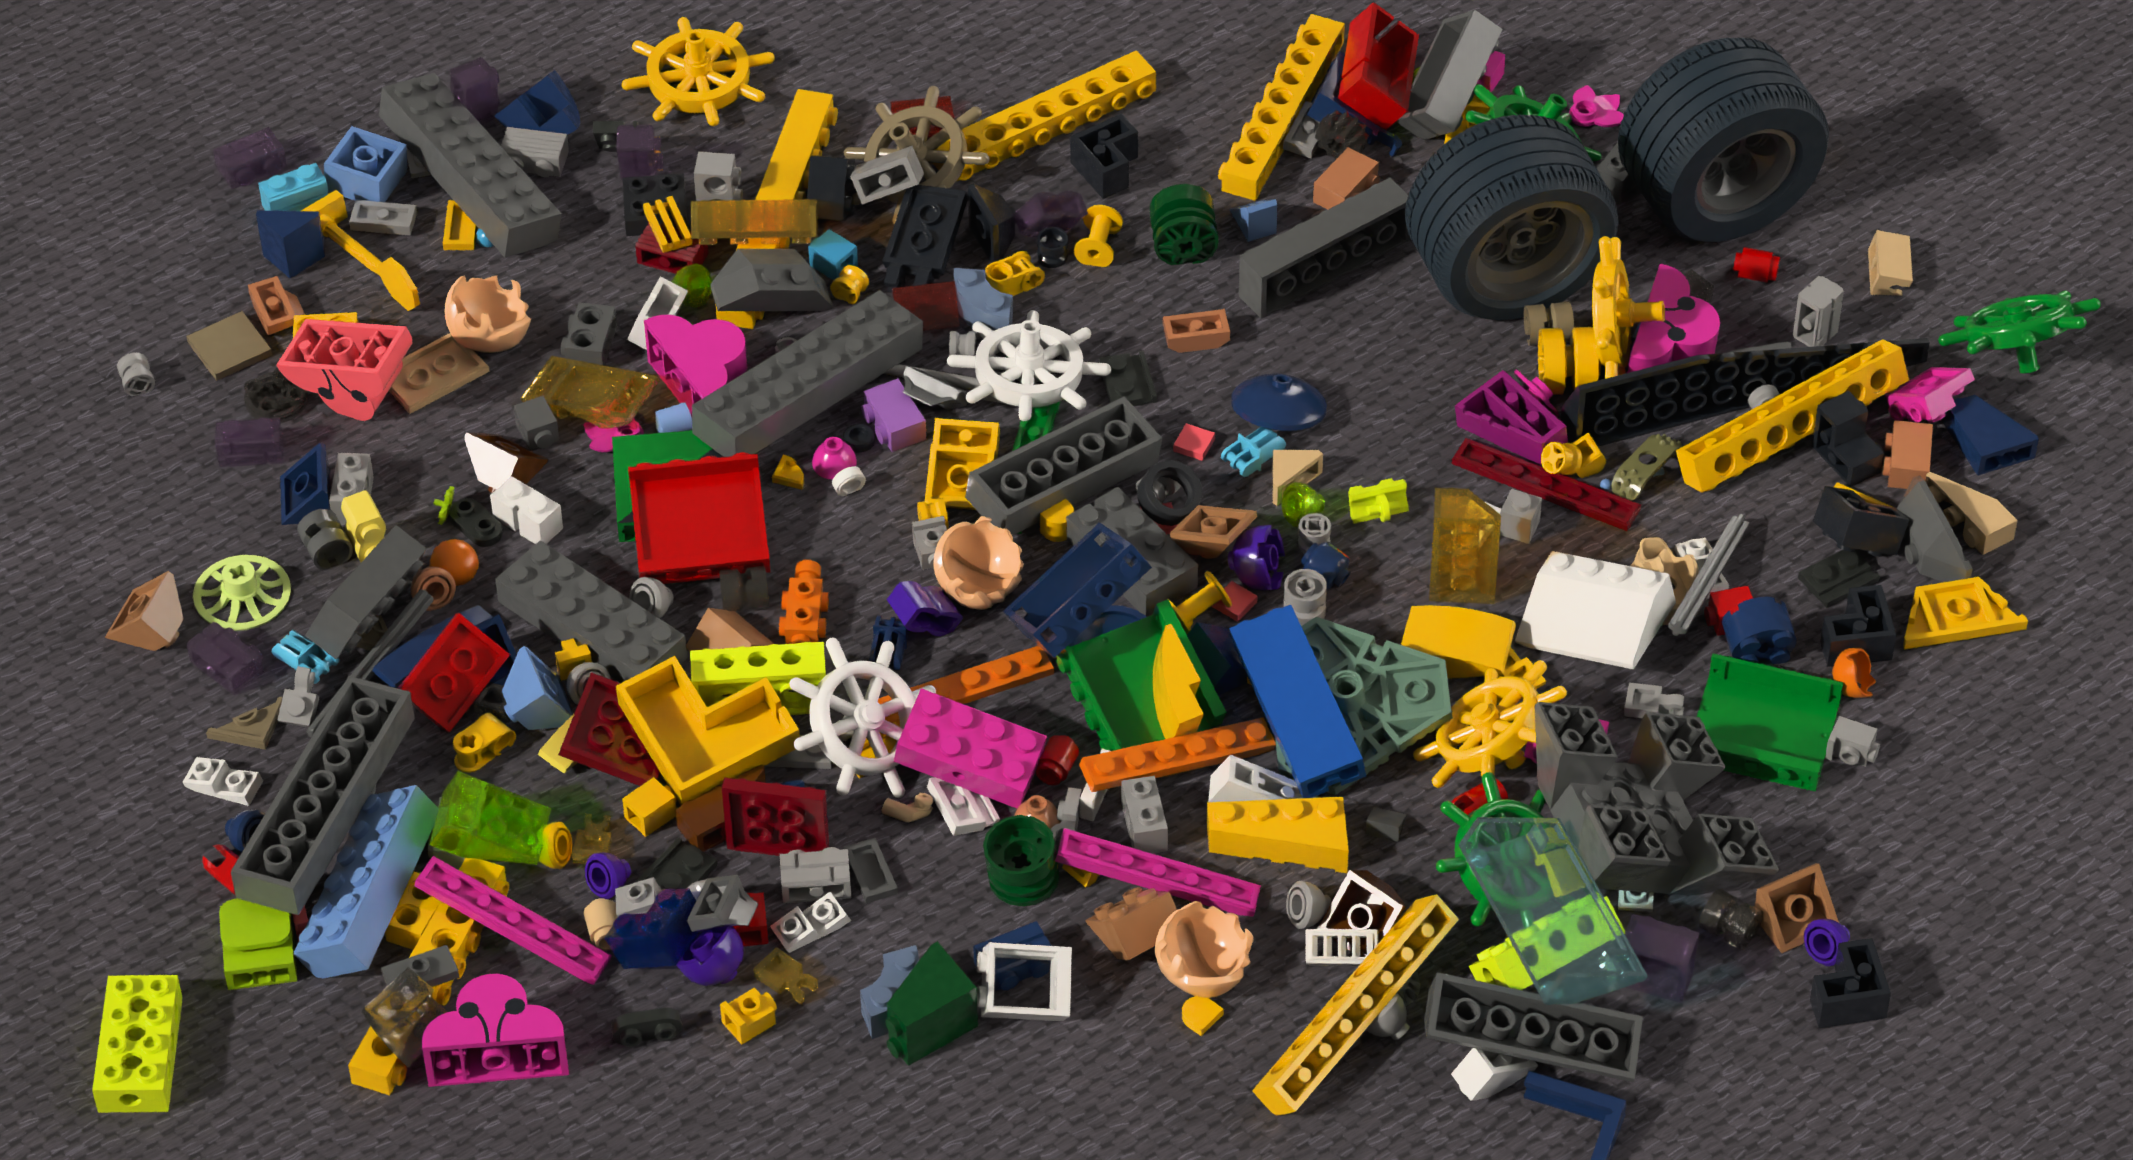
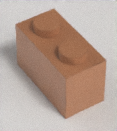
M1348 147L1314 182L1313 202L1326 209H1330L1344 202L1347 198L1369 189L1374 184H1378L1380 182V177L1378 176L1379 162Z
M1894 420L1892 433L1886 432L1884 452H1890V457L1884 456L1882 475L1889 476L1888 487L1907 489L1912 479L1919 475L1926 480V474L1930 472L1933 424Z

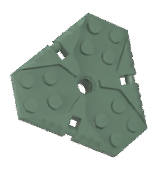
M1315 617L1301 626L1361 753L1366 775L1369 771L1378 768L1380 764L1389 761L1388 756L1395 751L1401 753L1408 746L1416 743L1418 739L1424 738L1427 733L1433 732L1444 723L1453 719L1445 659L1386 640L1384 646L1375 643L1373 635L1319 617ZM1371 656L1377 658L1375 662L1369 660ZM1385 738L1386 742L1380 745L1378 741ZM1276 741L1279 774L1294 780ZM1356 781L1341 786L1340 782L1330 785L1327 792L1337 795Z

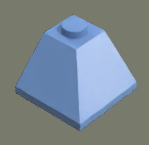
M526 646L520 648L502 689L507 703L504 706V710L514 723L519 721L528 730L560 728L574 714L560 679L552 669Z

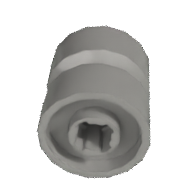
M1299 569L1289 574L1284 582V607L1292 605L1301 626L1315 617L1324 619L1326 616L1327 584L1323 575L1311 569Z

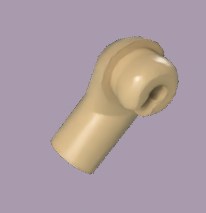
M919 793L915 796V802L906 805L887 798L882 807V814L904 822H912L927 817L933 810L931 806L933 799L929 794Z

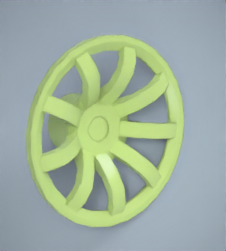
M257 555L232 556L216 562L201 574L193 591L194 606L198 614L213 626L234 631L253 629L270 622L285 609L291 595V583L285 570L276 562L266 557ZM250 562H256L262 565L257 571H255L254 566ZM224 567L222 570V574L217 571L218 569ZM270 567L280 578L275 581H264L261 577ZM210 576L221 583L212 590L202 589ZM283 585L281 599L272 598L262 590ZM221 595L213 607L205 609L201 597ZM253 597H256L263 603L276 607L262 617ZM231 600V611L227 622L212 616L223 609ZM245 601L254 621L236 623L241 602Z

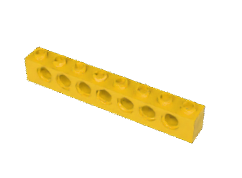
M1311 14L1306 24L1300 25L1295 43H1291L1288 46L1284 63L1278 64L1273 82H1268L1265 87L1263 100L1261 103H1256L1251 121L1244 124L1239 142H1234L1232 145L1229 160L1223 162L1220 167L1218 179L1222 180L1221 191L1256 201L1284 151V139L1305 101L1311 103L1327 74L1329 66L1344 43L1345 23Z
M1136 50L965 127L962 132L966 138L967 152L986 153L989 156V162L985 165L965 164L957 181H965L974 173L985 168H994L999 162L1009 157H1018L1031 147L1045 145L1051 138L1062 133H1071L1076 127L1089 121L1095 122L1102 115L1113 110H1121L1128 103L1139 98H1148L1156 91V71ZM950 139L935 150L950 151ZM933 163L938 170L944 165V163Z
M1882 339L1676 450L1684 483L1702 493L1710 491L1730 477L1739 476L1743 473V470L1754 464L1768 460L1769 456L1778 451L1792 447L1795 442L1814 434L1818 405L1847 391H1850L1865 406L1870 405L1876 398L1893 392L1900 385L1909 381L1901 347Z
M467 855L459 870L507 897L509 882L506 881L505 867ZM441 901L410 957L447 945L461 978L466 968L468 954L470 952L475 953L479 947L480 933L484 925ZM454 980L397 1000H393L389 992L348 1065L352 1084L387 1095L391 1094L395 1085H402L407 1073L406 1066L410 1058L416 1059L419 1055L423 1033L429 1023L437 1018L436 1012L439 1006H445L451 996V985Z
M1437 894L1417 899L1412 903L1252 1090L1270 1112L1278 1116L1298 1110L1459 920L1458 917Z

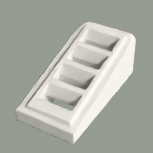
M1306 929V964L1309 966L1360 965L1366 958L1360 957V938H1367L1368 956L1378 944V930ZM1323 938L1324 956H1318V939ZM1332 938H1338V957L1332 956ZM1346 938H1352V957H1347Z

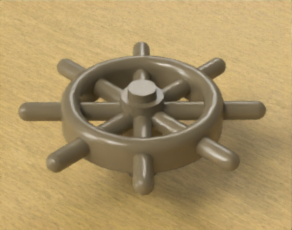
M936 86L928 88L923 106L910 107L893 114L885 103H878L876 105V112L883 120V123L875 130L867 147H847L844 150V156L846 158L864 160L865 163L913 146L923 169V176L926 181L918 185L950 189L958 180L965 164L985 165L989 162V156L986 153L967 152V142L962 132L965 127L981 116L982 111L979 107L974 106L954 120L947 112L936 108L940 93L939 88ZM931 125L943 128L927 140ZM918 126L916 135H912L909 129ZM950 139V151L935 150ZM892 141H895L897 149H889L888 146ZM933 163H944L937 173L932 168ZM906 189L884 197L891 202L897 203L892 219L893 224H895ZM857 192L852 195L853 204L859 205L861 201Z

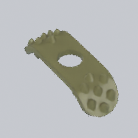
M1660 434L1651 435L1617 470L1611 485L1613 494L1630 501H1635L1639 498L1646 483L1671 457L1676 455V450L1682 447L1681 441L1671 440V437H1667L1666 434L1662 436ZM1651 454L1657 458V461L1653 464H1643L1639 461V458L1643 455Z

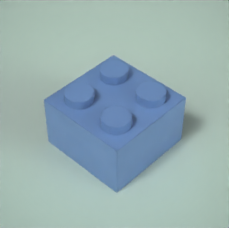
M351 126L324 163V177L327 181L328 192L337 190L343 197L354 201L385 202L407 172V144Z

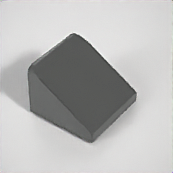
M1374 807L1366 821L1365 835L1398 842L1407 814Z

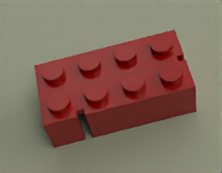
M1373 2L1350 22L1341 76L1343 79L1340 83L1338 99L1366 119L1387 130L1408 112L1419 34L1398 20L1378 39H1375L1374 37L1394 20V16Z

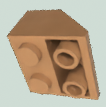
M1141 887L1133 888L1122 895L1123 900L1114 905L1112 902L1097 907L1094 910L1095 915L1085 921L1117 959L1130 960L1155 946L1159 929L1163 926L1166 919L1177 910L1170 892L1156 891L1155 888L1148 890Z

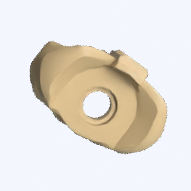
M1659 537L1644 538L1640 542V548L1631 566L1670 575L1671 582L1675 585L1673 592L1676 604L1662 624L1668 625L1698 575V564L1694 556L1690 554L1684 557H1676L1663 539Z

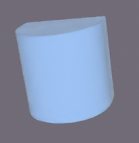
M680 403L655 412L658 433L692 430V417L686 403Z

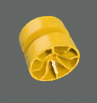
M1574 327L1570 335V345H1566L1562 328H1540L1538 335L1539 379L1554 395L1564 393L1567 377L1571 378L1573 391L1579 385L1598 381L1599 376H1601L1602 364L1596 350L1593 327Z

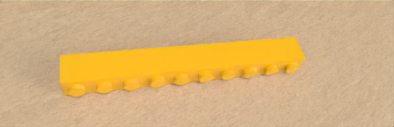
M802 89L797 90L737 249H789L790 231L795 232L798 224L797 211L803 210L806 203L805 190L806 188L808 189L810 156H822L821 147H827L829 143V126H835L837 121L838 109L833 105V94ZM716 307V318L731 322L737 327L753 329L756 320L763 319L765 311H717Z

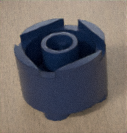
M1773 597L1752 598L1738 604L1739 610L1732 615L1730 610L1724 615L1722 625L1733 658L1754 663L1771 660L1772 664L1786 663L1790 660V652L1796 646L1797 640L1786 604L1783 601L1779 604L1776 603Z

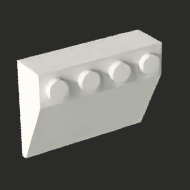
M1552 551L1537 573L1515 642L1527 648L1634 669L1676 604L1670 575L1668 573Z

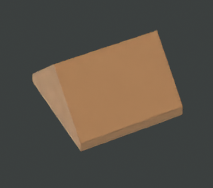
M708 608L689 639L686 649L690 652L741 646H768L774 643L735 611Z
M1819 863L1810 865L1757 889L1753 916L1781 953L1804 944V931L1812 921L1824 918L1832 919L1839 923Z

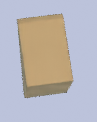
M1273 450V504L1276 506L1280 505L1322 473V452L1319 450Z

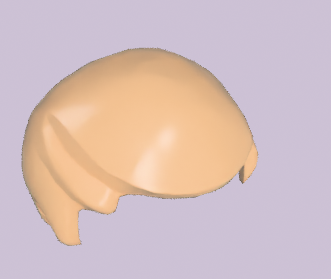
M465 275L459 277L450 288L445 303L446 324L455 341L463 347L484 353L502 352L516 346L525 336L531 322V318L526 314L529 305L521 300L520 284L515 280H511L513 289L506 290L499 285L497 276H491L486 279L471 278L468 282H466Z
M981 516L974 524L961 522L945 531L938 541L933 560L936 578L947 596L959 605L977 610L988 609L996 603L1003 602L1005 597L1022 580L1020 571L1024 565L1020 558L1022 549L1013 542L1011 532L1007 528L1002 529L994 526L991 523L992 519Z
M1195 901L1174 911L1166 919L1163 926L1159 929L1156 938L1155 956L1161 972L1172 984L1193 996L1204 998L1217 997L1230 991L1243 978V968L1250 964L1248 954L1251 950L1253 935L1246 928L1245 933L1242 931L1238 915L1224 913L1215 906L1206 909L1200 902Z

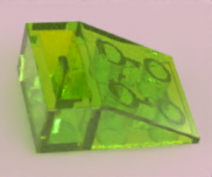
M458 771L443 791L429 845L461 858L537 865L544 842L543 831L548 825L551 808Z

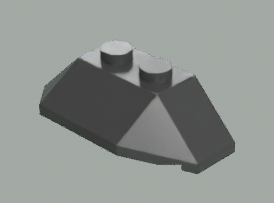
M737 249L710 285L717 311H825L833 309L826 282L795 249Z
M1920 475L1915 476L1897 507V510L1909 519L1902 539L1908 563L1915 564L1920 574L1942 582L1971 578L1973 568L1964 556L1962 547L1925 480Z

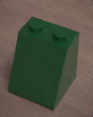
M938 941L931 944L887 1002L888 1019L885 1020L889 1034L887 1046L891 1054L896 1059L901 1057L909 1066L978 1027L977 987Z

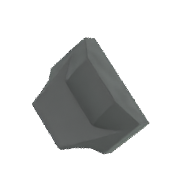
M906 366L903 373L905 379L904 394L929 406L937 405L945 410L967 406L966 394L968 392L922 370Z
M738 875L707 878L687 921L691 931L703 932L724 926H749L758 902L753 900L744 891Z

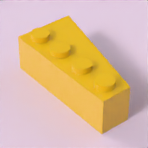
M1343 797L1207 802V833L1209 852L1250 859L1257 857L1270 859L1271 862L1284 864V862L1303 864L1309 868L1319 869V867L1335 869V872H1348L1349 850Z

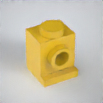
M755 987L729 1003L724 1001L720 1004L722 1023L741 1045L776 1024L775 1011L777 1006L774 999L767 992L761 995Z

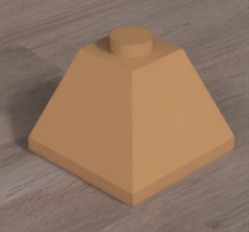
M1198 505L1170 532V537L1188 554L1201 555L1205 559L1216 558L1257 518V511Z
M167 571L133 589L105 638L156 651L164 646L166 648L170 647L179 637L180 633L177 630L184 620L174 575Z

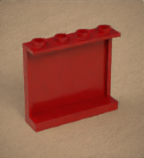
M741 452L730 457L705 456L700 460L685 461L675 459L663 464L640 463L635 467H628L639 578L651 577L663 584L771 573L758 454Z

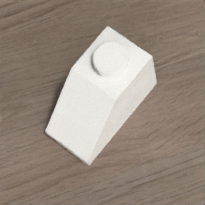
M1473 1048L1451 1075L1459 1084L1461 1091L1470 1101L1489 1098L1525 1077L1528 1071H1534L1538 1065L1532 1060Z

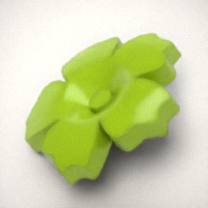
M453 486L446 490L444 501L436 498L433 505L442 507L438 516L440 518L438 524L440 525L446 521L454 499Z

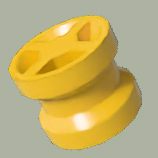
M847 265L843 267L839 277L832 282L830 289L835 298L855 304L860 298V292L865 291L868 287L869 278L860 268Z
M1550 442L1542 451V466L1550 474L1573 475L1580 469L1582 463L1581 450L1573 443Z
M943 498L936 499L934 503L929 504L924 501L917 502L919 521L944 516L947 530L949 529L947 510Z

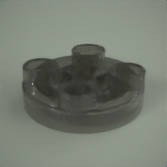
M278 368L271 373L247 381L244 386L246 410L254 419L264 423L277 424L290 421L299 416L308 403V391L290 382Z

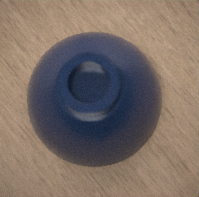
M254 809L245 810L227 821L225 833L229 837L232 846L239 853L243 852L266 814L265 812Z

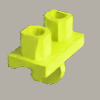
M1390 478L1381 480L1378 485L1366 488L1361 485L1350 487L1348 495L1350 516L1353 523L1380 518L1382 522L1390 521L1391 515L1409 511L1406 496L1407 483L1405 480L1394 481Z

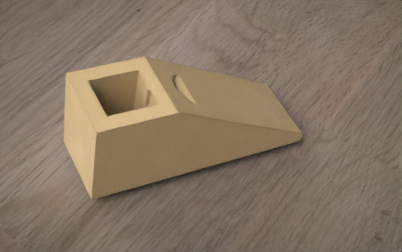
M1929 472L1926 474L1925 482L1937 503L1945 501L1952 504V506L1943 511L1950 526L1954 527L1965 521L1963 537L1969 547H1975L1984 555L2014 540L2017 519L1997 499L1935 473Z

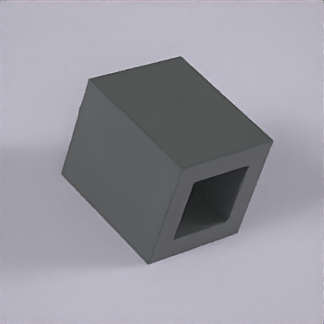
M544 396L513 405L516 426L529 450L538 447L547 448L553 442L559 441L557 420Z

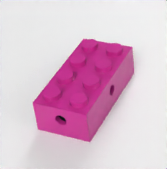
M921 688L897 743L894 762L1018 808L1025 798L1038 767L1047 736Z

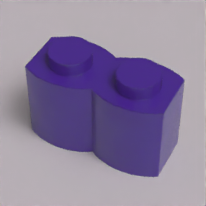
M904 581L896 585L893 592L887 598L888 603L905 628L912 632L928 631L934 636L941 637L953 632L963 619L951 599L938 586L922 587L917 582Z

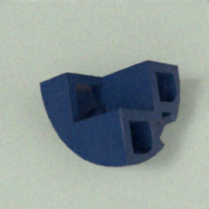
M556 70L548 74L495 115L496 119L506 128L514 127L568 135L580 126V116L575 101Z

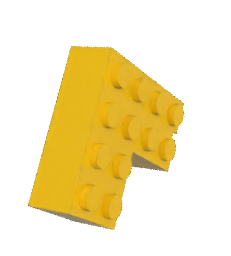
M673 656L616 686L619 706L668 786L676 794L681 806L689 800H694L708 793L714 787L722 785L724 777L734 779L761 764L765 766L796 750L794 741L800 737L799 728L785 706H781V700L767 677L707 707L679 661Z

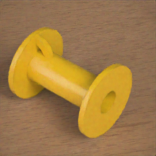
M1094 205L1086 209L1083 216L1084 224L1091 230L1089 238L1081 239L1076 243L1074 255L1082 264L1107 267L1114 258L1113 249L1106 243L1108 235L1116 234L1121 230L1123 218L1112 207Z
M1209 571L1204 573L1209 583L1207 586L1177 607L1169 600L1186 634L1191 630L1193 619L1219 600L1227 607L1232 606L1228 594Z

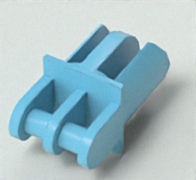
M1260 427L1246 437L1239 433L1238 440L1223 450L1221 459L1225 462L1230 461V466L1233 469H1239L1240 474L1243 477H1247L1256 470L1261 471V464L1273 457V450L1285 449L1286 442L1283 438L1277 436L1273 430Z
M294 629L289 632V635L280 640V643H277L271 651L273 656L295 670L298 666L313 668L311 672H315L314 684L320 681L319 676L321 674L326 675L330 671L329 667L331 665L336 666L340 661L339 658L337 660L334 659L318 645Z

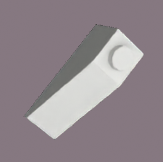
M1231 754L1213 772L1210 778L1208 802L1302 798L1295 780Z

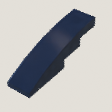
M479 605L460 612L473 625L493 617ZM455 615L428 628L397 648L376 664L373 672L390 687L398 688Z

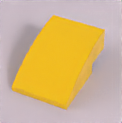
M935 418L925 493V502L927 504L934 503L936 499L943 498L946 508L976 510L965 498L969 472L997 459L1000 440L999 423Z
M1433 605L1411 606L1401 645L1445 659L1447 677L1449 679L1485 676L1486 670L1490 668L1495 669L1498 675H1503L1516 624L1513 620L1473 609Z
M1172 624L1166 625L1153 666L1154 703L1165 739L1197 732L1204 714L1195 698L1201 680Z

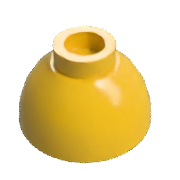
M552 822L542 827L536 835L529 837V854L536 856L547 867L562 869L568 863L572 854V837L567 826L563 822Z

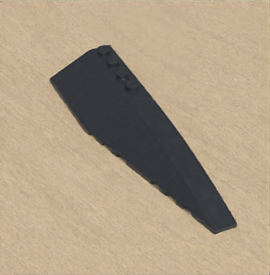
M1928 338L1886 340L1901 347L1906 367L1927 362L1930 344ZM1878 341L1705 354L1680 359L1577 386L1562 406L1561 422L1566 425L1569 443L1589 433L1598 447L1749 408L1748 398L1755 389L1763 385H1774L1779 393L1782 394Z

